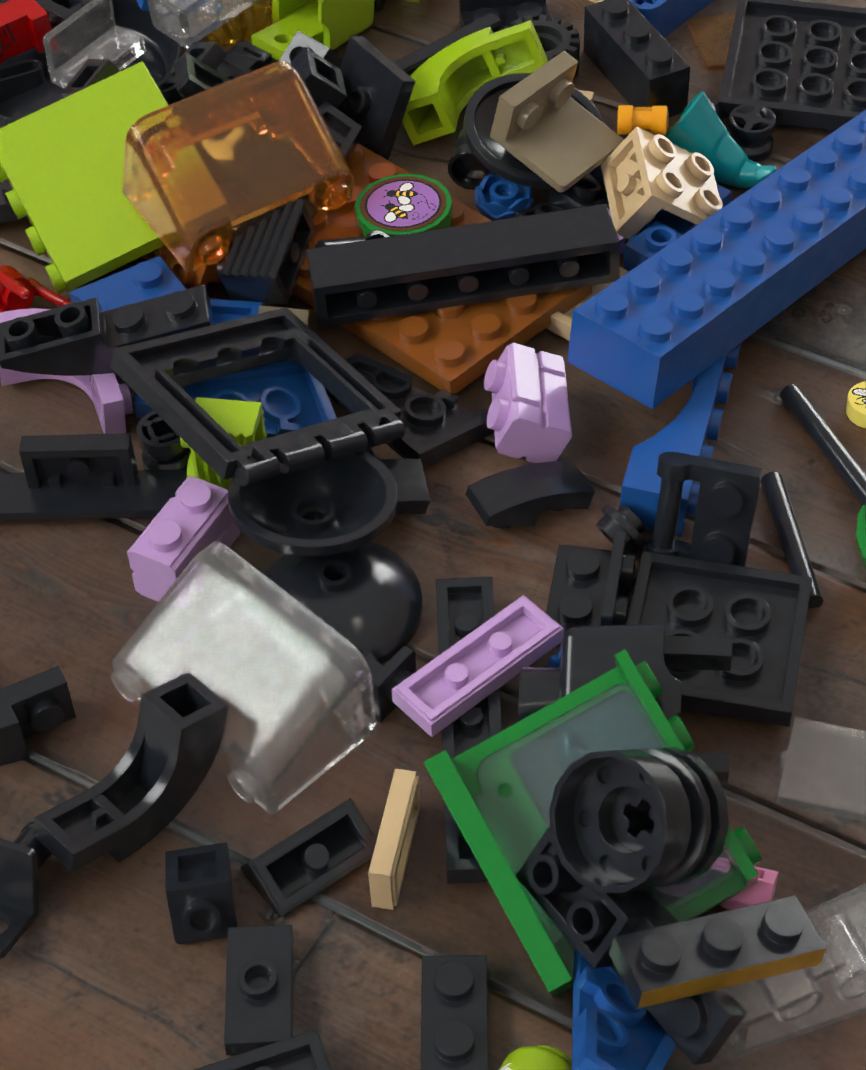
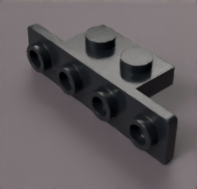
M130 433L22 436L19 454L24 473L0 474V521L156 517L169 499L176 496L175 492L187 478V469L138 470Z

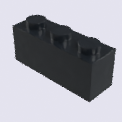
M604 0L586 6L584 9L583 52L625 100L634 107L667 106L669 117L683 113L688 105L690 66L629 0Z

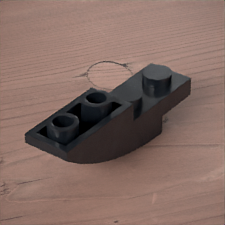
M205 285L103 311L98 298L95 297L0 323V366L3 369L45 375L87 376L116 373L110 367L113 349L214 325L210 298Z
M550 827L547 828L516 874L519 881L593 968L611 967L620 978L621 976L609 955L615 936L680 922L645 890L625 893H599L578 883L561 864L551 840ZM725 988L645 1007L694 1065L711 1062L747 1014Z

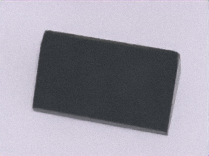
M349 798L240 868L249 882L280 918L371 859L377 839L352 799Z

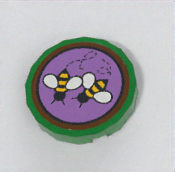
M417 174L386 176L370 183L358 194L354 206L356 223L362 229L364 237L371 231H382L391 237L449 228L453 217L452 199L448 189L435 179Z

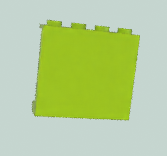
M143 61L0 128V183L8 180L13 189L5 194L18 220L25 216L28 217L32 226L25 229V232L37 256L47 253L52 263L45 266V270L58 294L65 290L69 294V292L76 290V288L207 224L216 238L233 229L225 201Z

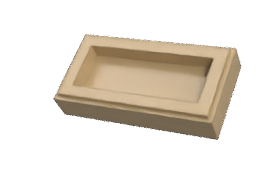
M396 768L394 770L368 872L372 907L393 910L394 906H397L421 809L419 776L416 775V771Z

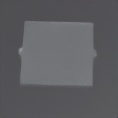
M795 717L788 751H783L780 755L779 763L784 767L777 803L866 822V731Z

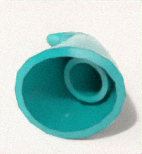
M704 90L692 98L678 122L665 135L674 145L691 153L697 152L705 156L714 168L715 181L724 185L751 189L776 172L775 166H762L748 159L747 154L731 137L727 128L718 117Z

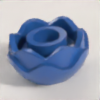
M494 174L485 176L480 186H477L474 192L477 209L483 216L492 221L513 218L515 211L529 208L534 202L531 187L513 183Z

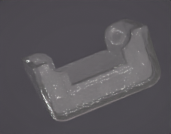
M214 541L193 557L113 659L114 673L111 674L112 682L118 692L129 702H134L136 699L140 702L141 694L188 671L225 701L229 708L220 748L227 753L231 773L228 774V781L232 789L243 801L247 803L255 801L272 816L376 731L372 675L365 658L358 649L232 549L218 541Z

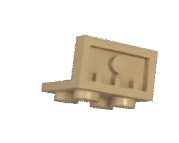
M636 127L608 156L606 161L601 164L611 217L618 235L629 240L646 224L650 223L661 209L698 225L723 207L714 177V168L710 161L700 153H691L674 145L663 135H653Z

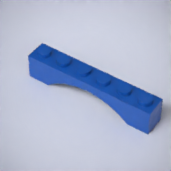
M741 343L691 380L692 394L690 399L670 424L655 436L633 447L622 483L619 508L622 505L627 506L645 524L647 530L654 531L661 484V477L657 475L659 455L664 452H679L712 459L714 447L706 445L707 439L714 441L718 439L724 410L716 408V404H727L733 374L726 373L725 370L726 368L736 369ZM685 480L683 483L676 536L682 537L687 515L695 517L700 484H697L696 481Z

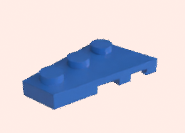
M576 948L573 961L572 1070H663L677 1044L645 1007L636 1008L624 982L611 967L593 968Z

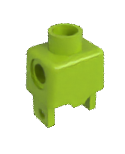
M272 0L273 24L253 34L252 45L268 52L272 58L279 61L297 31H300L329 47L331 50H335L349 41L350 36H357L373 24L375 0Z

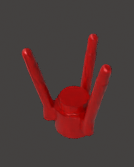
M9 265L0 266V312L28 309L33 303L34 296H39L58 307L71 304L69 299L42 286L34 278L27 279L14 267Z

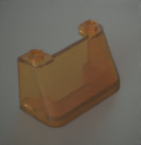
M286 61L272 63L151 112L138 119L126 135L123 194L187 272L203 265H212L220 261L228 252L234 226L296 200L298 197L309 194L310 202L318 210L338 209L352 198L354 177L305 81L291 64Z

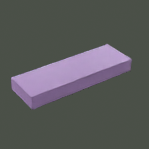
M523 595L392 689V701L427 734L433 737L518 675L522 667L530 666L560 644L564 628Z

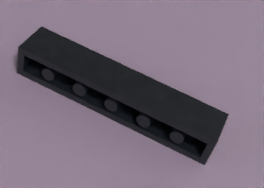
M607 204L306 249L311 290L319 328L611 283L620 278V240Z

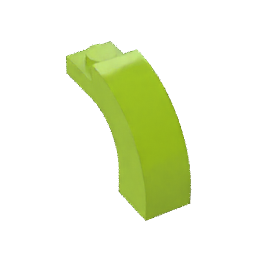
M531 20L493 33L491 27L472 33L433 55L411 74L410 77L416 82L402 123L413 146L456 132L459 114L468 104L473 94L485 83L509 74L533 73L548 62Z

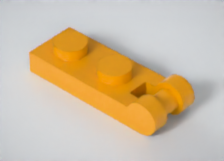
M618 105L617 134L629 135L636 127H639L653 135H666V132H668V107Z

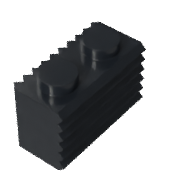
M251 195L243 214H238L234 219L232 229L233 241L228 253H222L219 257L217 265L218 278L223 283L231 300L287 305L289 304V297L292 296V289L295 288V281L298 280V273L301 272V265L304 264L306 249H309L312 234H315V225L304 200L299 197L294 200L290 197L284 199L279 196L276 199L272 196L266 198L261 195L258 198Z

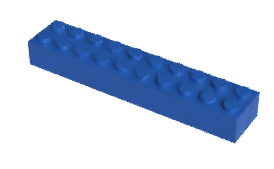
M866 110L575 308L572 315L567 362L647 407L654 409L866 249Z

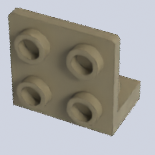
M565 51L500 95L490 137L561 193L565 192L606 161L608 156L624 140L571 98L575 88L572 82L578 61Z

